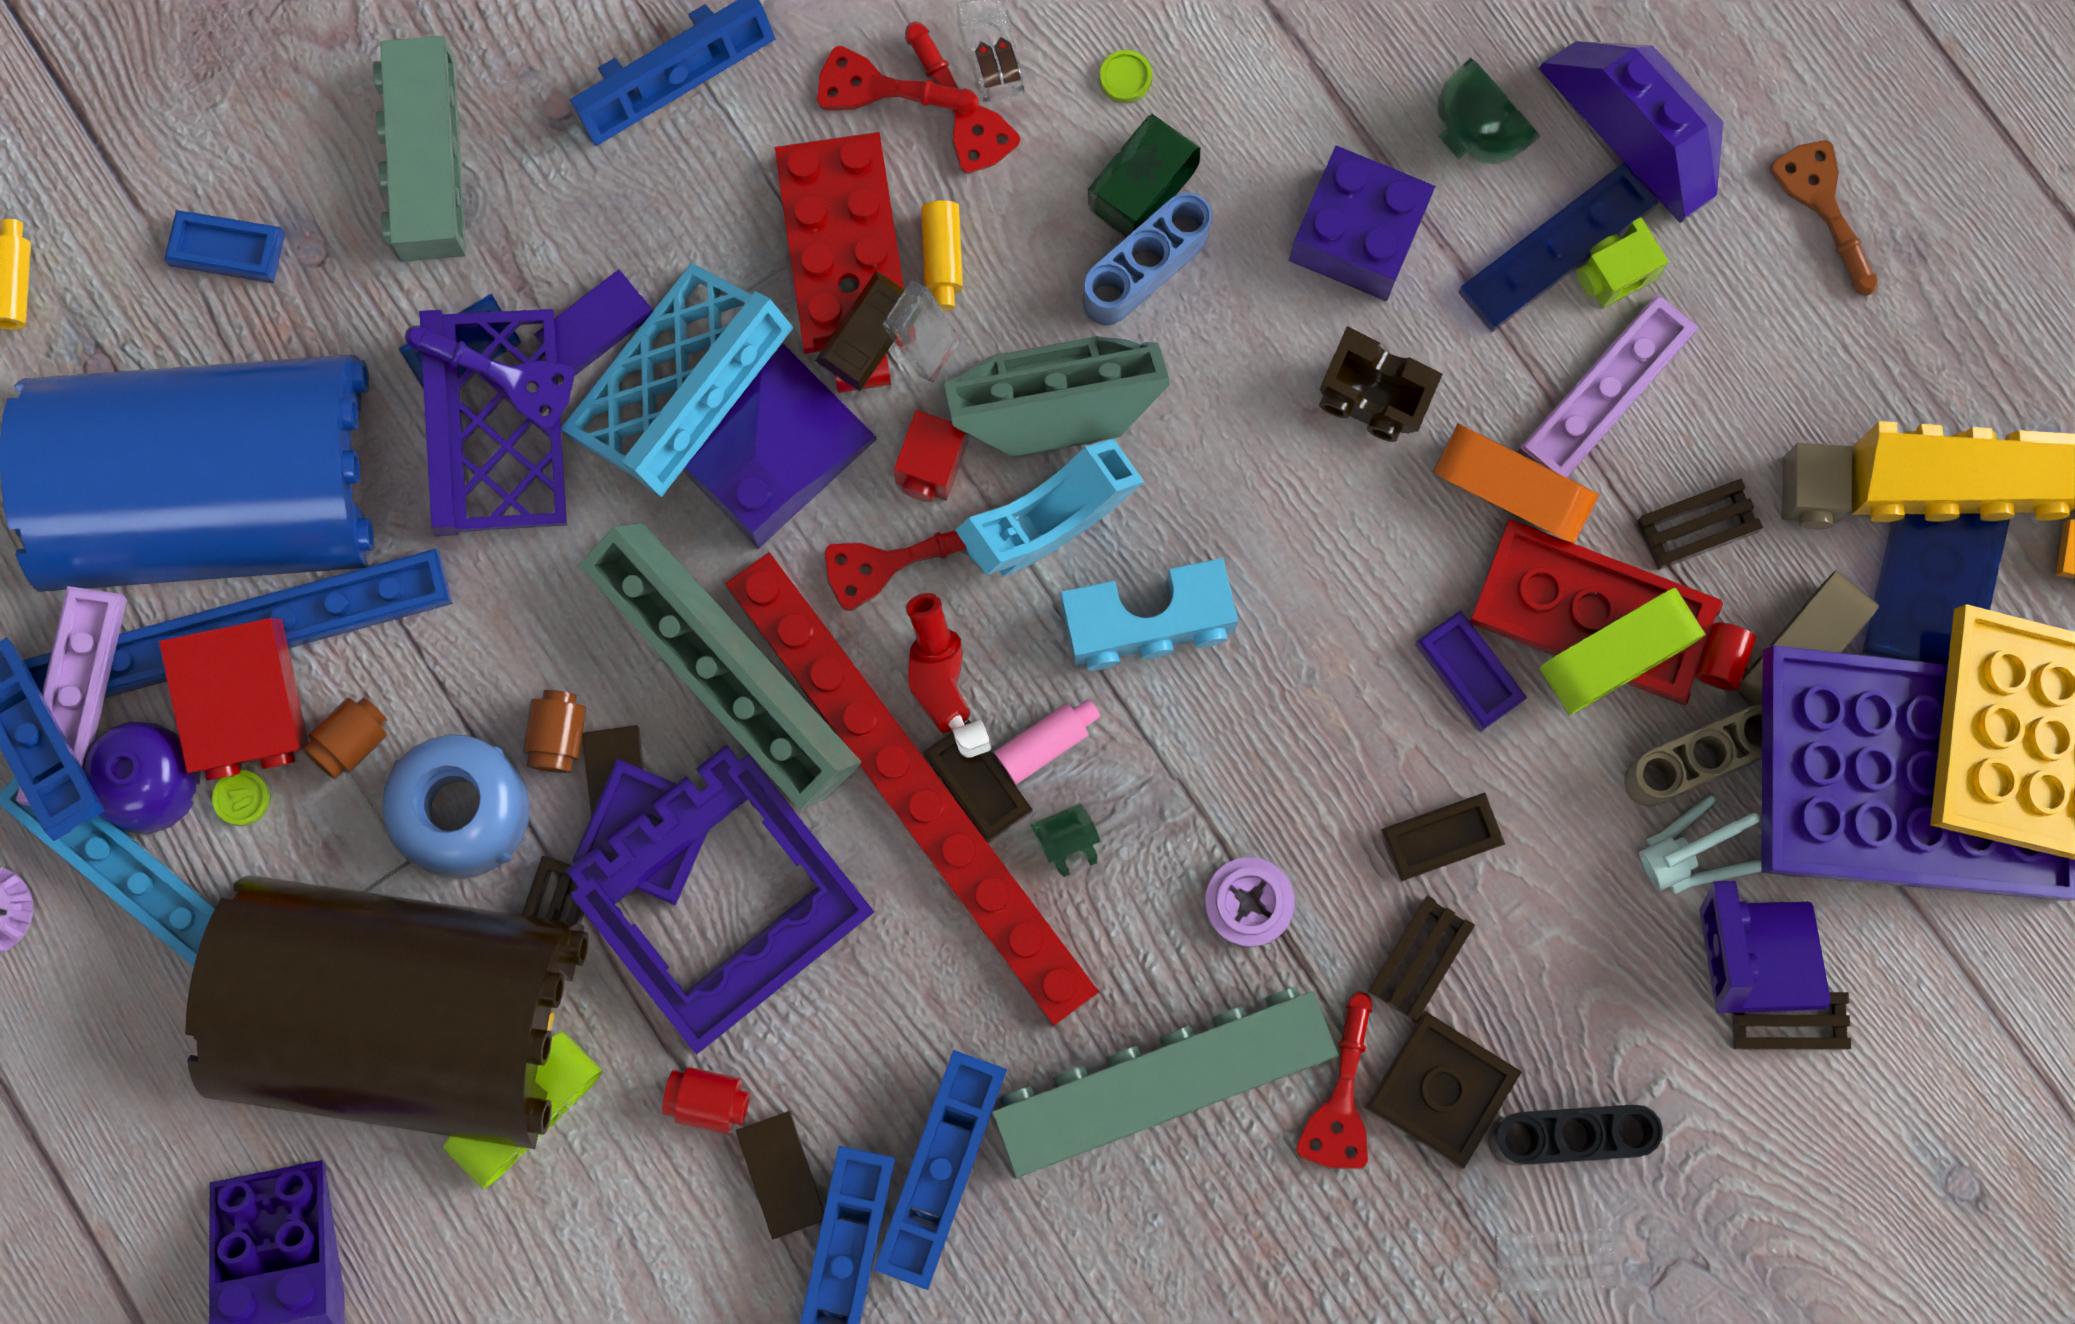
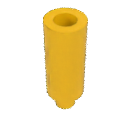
M931 201L921 206L924 290L927 293L933 294L935 310L950 311L955 309V293L963 289L959 204L952 201Z
M3 219L0 223V329L6 330L25 328L27 320L31 242L22 238L23 222L16 219Z

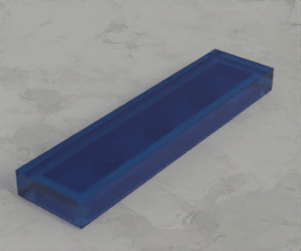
M1623 163L1463 284L1458 293L1487 328L1494 332L1591 257L1589 251L1597 243L1614 234L1620 236L1628 229L1632 221L1640 217L1643 218L1654 210L1658 201L1631 169Z

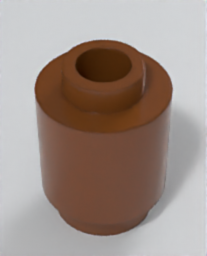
M544 690L542 699H531L523 753L528 754V768L556 773H571L573 761L579 760L586 707L576 704V694L558 690Z
M346 697L308 735L311 741L302 750L324 773L336 780L343 772L350 774L387 737L386 732L381 727L387 719L366 698L362 697L356 703Z

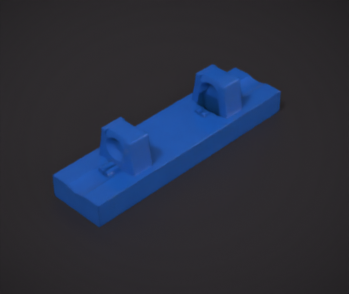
M737 0L715 14L704 4L688 14L694 24L693 27L624 68L616 58L599 66L598 70L604 79L570 99L586 134L594 145L598 146L776 40L760 1Z
M8 637L0 641V749L44 832L55 841L71 832L79 824L101 814L105 809L20 653Z
M953 1050L874 1271L929 1290L1007 1069ZM950 1124L958 1125V1126H960V1127H962V1128H964V1129H961V1128H959V1127H956V1126H953V1125H950ZM919 1210H922V1211H925V1212H927V1213L936 1215V1216H938V1217L924 1214V1213L920 1212Z
M843 1146L838 1147L800 1324L861 1323L895 1157ZM839 1218L854 1219L867 1223V1225L841 1220Z

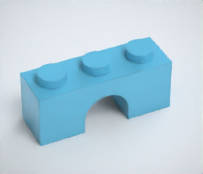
M1220 558L1169 569L1166 582L1171 603L1164 612L1150 618L1135 616L1123 607L1115 581L1061 592L1060 605L1074 667L1087 664L1089 671L1103 670L1120 664L1119 657L1141 653L1142 659H1154L1173 653L1174 645L1194 641L1196 648H1206L1226 642L1228 640L1227 634L1235 632L1238 618L1224 559Z

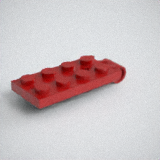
M880 132L774 147L804 354L822 351L876 270L904 289ZM846 278H853L859 282V287L854 292L845 293L839 289L840 282ZM909 321L896 340L912 338ZM887 353L862 389L891 385ZM835 375L838 393L856 391L855 388Z
M1510 519L1505 524L1470 618L1472 625L1556 656L1661 594L1677 588L1706 635L1693 645L1626 684L1684 706L1688 704L1691 693L1689 691L1694 677L1715 688L1737 691L1756 641V636L1742 627L1723 622L1714 623L1716 616L1720 614L1723 606L1721 599Z

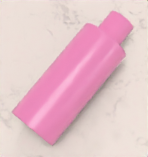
M1087 699L1074 709L1068 703H1065L995 750L993 754L1013 783L1017 785L1088 737L1089 734L1085 727L1101 716L1090 699Z

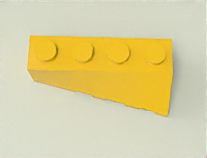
M1878 421L1852 447L1851 513L1852 515H1870V520L1873 522L1898 521L1905 518V514H1925V520L1931 522L1955 520L1960 517V514H1980V519L1983 521H2002L2013 518L2015 513H2035L2036 520L2051 521L2067 518L2070 516V512L2075 509V434L2019 430L2007 434L2005 440H1999L1996 438V432L1992 431V428L1972 427L1951 436H1943L1942 425L1920 424L1916 427L1917 430L1898 433L1897 422Z

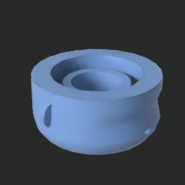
M448 734L431 738L413 747L400 760H395L393 770L389 774L384 788L382 813L385 828L392 843L405 858L429 873L444 878L466 879L483 875L499 867L502 863L513 859L512 854L523 840L529 823L530 801L527 786L520 772L504 755L501 748L493 747L484 740L468 735ZM457 781L472 784L478 791L480 799L479 809L472 821L462 829L455 831L438 828L433 821L431 813L432 801L437 792L445 785Z

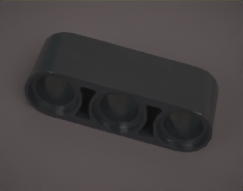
M1642 1105L1528 1111L1503 1116L1494 1122L1489 1131L1488 1144L1491 1153L1497 1160L1506 1165L1513 1166L1627 1159L1649 1155L1656 1150L1662 1141L1663 1127L1656 1113ZM1626 1116H1632L1637 1119L1643 1128V1139L1635 1148L1626 1145L1619 1134L1620 1124ZM1570 1119L1580 1122L1586 1129L1587 1142L1579 1152L1569 1149L1562 1138V1129ZM1513 1123L1524 1126L1531 1137L1530 1147L1522 1156L1514 1154L1506 1146L1505 1133Z

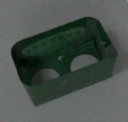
M1151 113L1088 188L1090 211L1122 235L1128 237L1166 202L1176 196L1189 181L1199 166L1201 147Z

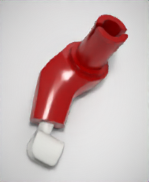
M933 593L919 594L909 600L906 605V612L910 617L916 637L910 648L908 680L910 691L940 732L944 734L953 731L956 744L962 756L970 758L991 750L982 720L964 725V722L970 716V709L957 686L963 655L961 638L956 632L948 629L942 610L941 599L939 597L936 598V595Z

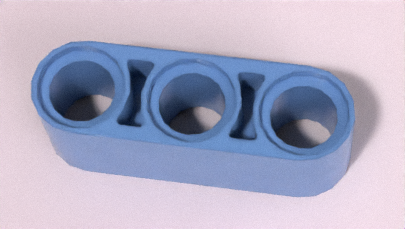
M1190 192L1174 196L1095 264L1087 273L1084 282L1083 305L1088 317L1099 324H1116L1129 315L1196 256L1207 244L1212 213L1207 201L1198 194ZM1188 217L1195 220L1200 227L1194 232H1182L1174 226L1173 222L1178 218ZM1149 251L1156 254L1161 261L1153 267H1144L1139 265L1133 257L1140 252ZM1109 285L1118 289L1122 295L1115 301L1105 302L1098 299L1094 291L1101 286Z

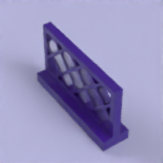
M553 309L443 314L442 310L419 311L420 325L428 327L427 330L456 342V328L480 327L494 339L481 354L488 359L502 346L522 364L540 361L544 356L546 362L557 363ZM543 324L544 344L530 359L525 357L507 341L520 325ZM491 326L507 327L499 334ZM421 351L431 528L435 535L451 536L465 531L567 526L561 416L552 429L548 431L540 429L550 438L551 450L534 466L513 448L534 423L526 419L509 439L505 441L484 422L504 399L514 407L503 388L484 374L467 369L459 377L458 366L453 367L450 362ZM475 374L497 392L496 396L477 416L460 402V390ZM554 376L552 378L553 383L559 385L558 376ZM541 407L539 409L540 414L542 415L549 408ZM461 413L472 421L463 431ZM478 427L501 446L481 469L463 455V443ZM507 453L530 471L510 495L487 476ZM551 461L553 481L542 473ZM464 466L475 475L466 485ZM538 478L554 492L555 513L531 514L516 500ZM481 481L504 500L490 517L467 518L466 497ZM510 506L521 514L502 516Z

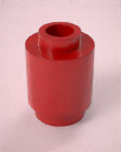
M687 1067L685 1072L673 1069L665 1088L662 1113L663 1115L673 1116L675 1123L730 1134L734 1124H744L750 1102V1092L742 1090V1078L692 1067Z

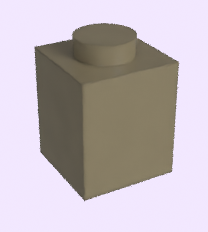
M1797 443L1783 457L1782 520L1799 521V526L1805 529H1828L1833 527V523H1837L1852 510V446Z

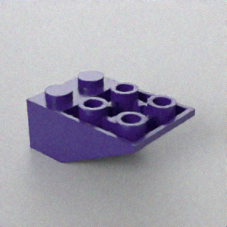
M323 1160L210 1182L209 1324H345L344 1288L327 1174Z

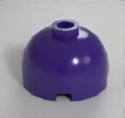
M130 721L108 729L92 743L83 767L85 775L105 809L98 816L123 831L138 834H152L170 828L188 814L194 803L191 799L196 791V783L200 785L201 771L187 773L179 735L157 723Z

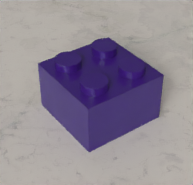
M1335 145L1294 239L1289 261L1379 299L1388 301L1436 186Z

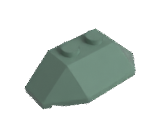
M1096 336L990 356L967 369L959 378L953 377L945 381L944 389L952 426L1015 457L1120 437L1169 387V376L1158 343L1144 342L1140 345L1126 339Z

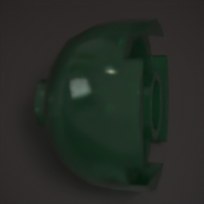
M1472 58L1457 69L1444 84L1438 98L1437 114L1446 129L1438 137L1458 160L1468 153L1470 157L1479 163L1499 164L1513 159L1540 137L1525 116L1510 102L1507 95Z

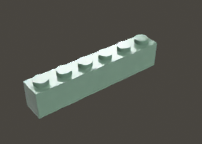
M643 522L612 527L579 564V567L800 810L827 799L862 763Z
M1291 987L1264 998L1268 1006L1264 1010L1247 1016L1244 1006L1213 1017L1212 1020L1215 1028L1194 1035L1191 1026L1160 1037L1159 1040L1162 1048L1141 1055L1138 1046L1106 1057L1109 1065L1107 1069L1088 1075L1085 1066L1053 1077L1056 1086L1054 1089L1034 1095L1032 1086L1000 1097L1003 1108L992 1112L1016 1178L1339 1056L1314 991L1300 996L1297 987Z

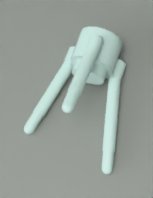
M1714 794L1707 795L1665 830L1646 839L1648 848L1641 850L1639 856L1650 881L1658 891L1670 887L1675 895L1692 886L1761 872V860H1753L1691 874V870L1698 867L1696 854L1757 824L1760 821L1759 814L1751 813L1690 844L1684 837L1674 840L1678 834L1717 802V797Z

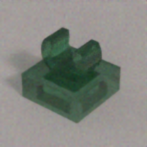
M1081 803L1030 824L1037 844L1048 863L1053 862L1063 877L1070 875L1069 868L1066 865L1067 856L1077 851H1083L1090 866L1097 864V853L1093 845L1101 841L1094 822Z

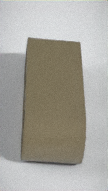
M1835 570L1768 647L1775 645L1841 653L1874 615L1880 605ZM1763 653L1744 674L1738 689L1754 705H1762Z
M1762 705L1746 708L1650 750L1632 763L1626 771L1624 780L1626 792L1632 800L1640 805L1656 806L1762 760V747L1751 744L1744 734L1745 722L1755 723L1762 728ZM1695 744H1705L1713 750L1716 757V764L1713 769L1704 768L1695 760L1693 753ZM1646 765L1656 766L1665 774L1667 782L1666 788L1663 791L1654 790L1645 782L1643 771Z

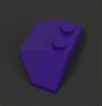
M1575 41L1541 64L1538 69L1679 223L1715 198L1718 191L1724 122L1653 45Z

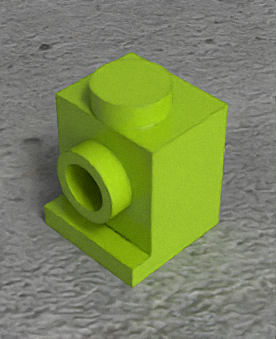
M1642 217L1631 222L1622 239L1617 234H1614L1592 247L1589 251L1591 254L1590 259L1586 265L1576 270V274L1584 292L1589 297L1595 296L1604 309L1656 281L1669 261Z

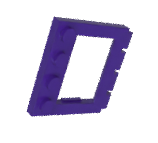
M727 744L695 768L708 784L705 789L699 792L690 779L685 776L651 803L664 820L655 827L644 812L641 811L606 838L619 855L616 859L610 862L601 849L596 846L566 870L579 887L570 896L696 1055L874 913V910L752 757L748 754L739 760ZM749 800L751 805L764 818L762 824L796 866L801 865L811 881L818 887L684 992L680 984L667 971L670 968L637 925L635 923L631 925L615 904L741 804Z

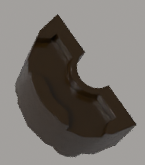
M1347 326L1321 384L1320 391L1323 397L1319 406L1325 412L1335 417L1349 418L1351 416L1368 424L1367 431L1373 436L1385 441L1396 442L1400 433L1409 434L1419 431L1443 374L1410 357L1402 358L1390 354L1380 346V342Z

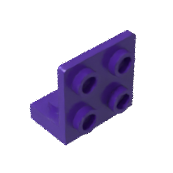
M1713 881L1699 911L1716 1013L1827 1009L1831 999L1813 904L1809 901L1747 903L1746 901H1739L1736 881Z

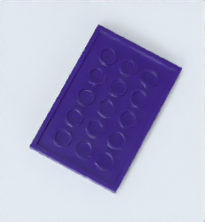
M1775 645L1763 649L1761 873L2057 901L2075 900V860L1930 826L1948 665Z

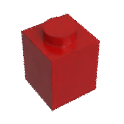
M915 410L894 467L896 484L903 486L902 492L912 498L925 502H932L934 497L947 501L968 444V433L952 426V421Z

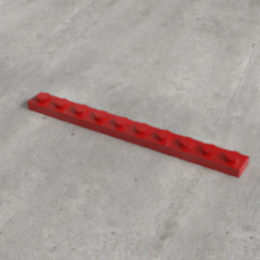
M768 552L726 582L725 585L728 591L831 729L861 760L860 768L1052 1026L1055 1027L1099 994L1098 989L771 553Z

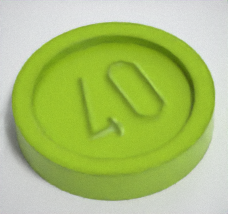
M1116 51L1110 54L1101 65V88L1114 101L1120 103L1138 101L1147 94L1151 87V65L1142 54L1136 51Z
M240 770L241 774L224 777L217 782L212 793V804L215 812L222 820L235 826H248L259 821L267 812L270 805V790L260 776L248 770Z

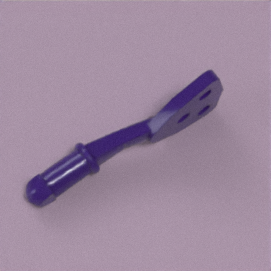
M412 326L405 333V340L411 349L417 352L421 350L450 362L453 367L460 366L482 373L499 384L517 412L542 430L548 431L552 429L569 404L575 376L574 369L570 365L534 361L511 366L490 360L467 347L465 342L460 341L458 343L427 330L428 327ZM554 376H561L563 383L556 385L553 383L552 378ZM529 383H534L537 385L538 390L532 393L527 390L526 386ZM543 406L548 407L551 413L548 416H543L540 414L539 409Z

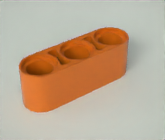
M1458 423L1432 471L1447 481L1574 544L1600 494Z

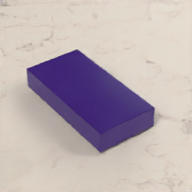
M619 269L554 318L557 363L570 365L574 369L575 375L642 325L653 312L649 304ZM543 328L534 334L541 346L544 344Z
M1461 610L1415 643L1417 649L1480 732L1527 699V696Z

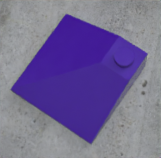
M782 342L682 471L759 549L877 439Z

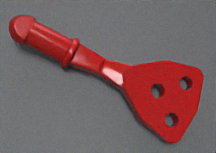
M910 22L905 30V39L907 44L912 46L924 66L927 78H931L935 84L959 89L948 68L949 62L941 56L929 35V29L920 22ZM981 105L975 111L967 114H961L956 110H952L954 114L952 143L960 169L964 173L971 174L997 165L1018 147L1020 143L1019 134L998 113ZM973 127H980L983 133L979 136L975 135L972 132ZM1004 136L1007 143L1004 145L999 144L996 138ZM976 152L979 157L978 160L972 161L969 159L968 153Z
M836 46L832 49L820 72L817 101L823 110H855L882 98L894 97L919 102L925 107L933 105L956 110L961 114L971 113L979 106L977 95L966 88L962 90L934 84L932 80L908 81L883 76L866 57L844 46ZM841 61H846L847 65L844 67H839L838 63H840ZM855 80L862 81L859 86L852 85ZM831 91L838 92L835 97L828 96Z
M955 530L943 534L937 532L933 537L913 546L890 551L863 543L830 544L825 550L828 583L841 608L845 611H852L878 596L896 572L914 562L938 557L945 559L949 554L966 550V545ZM843 556L847 561L844 564H838L835 559ZM863 566H867L871 569V573L864 575L860 572V569ZM848 588H854L857 593L854 596H848L845 591Z
M1363 991L1353 993L1345 1006L1347 1013L1342 1040L1338 1042V1047L1341 1049L1339 1077L1331 1098L1309 1118L1296 1146V1152L1299 1157L1328 1169L1360 1170L1368 1162L1366 1129L1354 1105V1076L1360 1055L1366 1051L1364 1041L1369 1013H1372L1371 998ZM1339 1123L1342 1126V1132L1339 1134L1332 1132L1331 1125ZM1318 1140L1321 1143V1149L1318 1151L1312 1150L1309 1144L1310 1141ZM1346 1148H1354L1356 1156L1348 1158L1345 1155Z

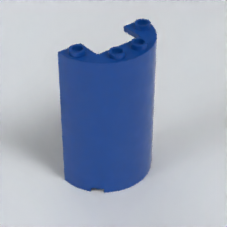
M356 355L22 378L14 385L16 393L21 392L19 398H8L6 401L0 435V477L8 530L16 529V534L23 540L25 549H17L15 555L25 577L38 592L67 590V586L85 589L367 567L366 551H372L374 548V530L371 519L365 518L362 511L352 501V484H357L360 481V463L356 450H351L350 430L358 429L361 393H367L369 390V374L365 360H360Z

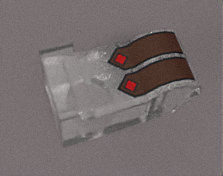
M957 1V24L982 103L1024 94L1023 77L1015 51L1016 44L1008 18L1006 1Z

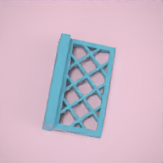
M691 263L561 427V431L571 440L638 479L649 491L662 497L788 336L793 326L770 298L757 291L750 294ZM700 283L707 287L708 301L686 308V300ZM743 306L728 326H721V312ZM709 317L710 332L687 339V323ZM675 328V343L653 350V342L662 331ZM710 347L696 367L689 370L688 354ZM676 358V374L654 381V365ZM641 370L642 385L620 392V383L628 373ZM677 390L663 409L656 412L655 396ZM643 400V417L621 423V407ZM608 411V428L589 434L583 431L595 415ZM644 432L627 455L624 456L622 454V438Z

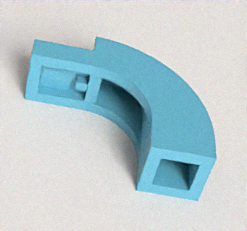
M1113 438L1084 447L1063 468L1033 491L1008 505L968 517L955 531L966 545L970 558L982 568L986 575L1000 571L1002 576L1005 577L1046 557L1090 528L1129 497L1144 483V480Z

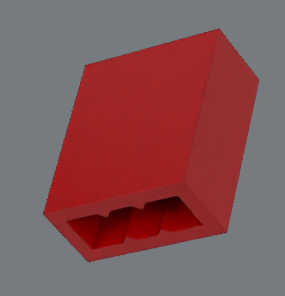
M268 618L159 641L187 773L205 771L206 781L241 774L238 763L260 759L262 769L296 762L294 752L302 750L308 744V738L282 619Z

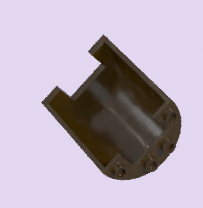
M253 875L244 876L234 883V891L238 893L233 900L221 898L208 922L199 946L192 972L186 1010L185 1035L194 1036L193 1039L197 1041V1056L190 1055L187 1063L192 1082L200 1095L204 1098L529 1149L536 1148L538 1135H544L549 1127L552 1104L550 1100H547L548 1092L536 1083L535 1079L538 1066H544L547 1063L551 1050L552 1035L547 1030L551 1008L559 1007L564 991V980L573 981L576 965L582 966L586 959L589 937L588 933L584 932L582 924Z

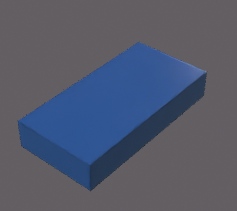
M176 210L164 261L171 267L274 283L285 232L281 227Z

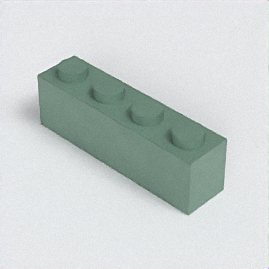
M445 36L380 41L381 61H374L373 76L377 93H383L384 111L376 112L378 139L381 144L386 143V161H380L378 164L380 187L383 194L388 193L389 211L381 213V229L384 242L393 246L402 262L466 256L455 57Z

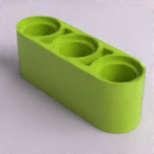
M1673 588L1556 655L1541 665L1539 670L1568 716L1693 645L1706 634L1677 588Z
M560 1031L552 1037L548 1061L544 1066H538L535 1082L548 1092L547 1100H550L552 1104L551 1119L547 1131L595 1084L603 1073V1070L565 1031ZM452 1136L443 1146L445 1152L482 1190L498 1180L529 1149Z

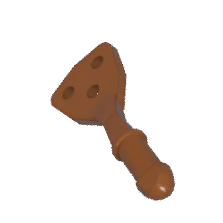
M1822 140L1795 147L1771 164L1770 173L1788 196L1816 211L1828 225L1836 245L1835 251L1841 255L1853 281L1852 286L1861 295H1871L1878 287L1877 275L1873 273L1860 245L1862 243L1861 239L1857 238L1842 216L1835 199L1839 171L1833 144L1830 141ZM1815 153L1822 156V161L1815 159ZM1786 165L1793 168L1792 174L1785 170ZM1808 178H1814L1816 185H1811L1808 182Z

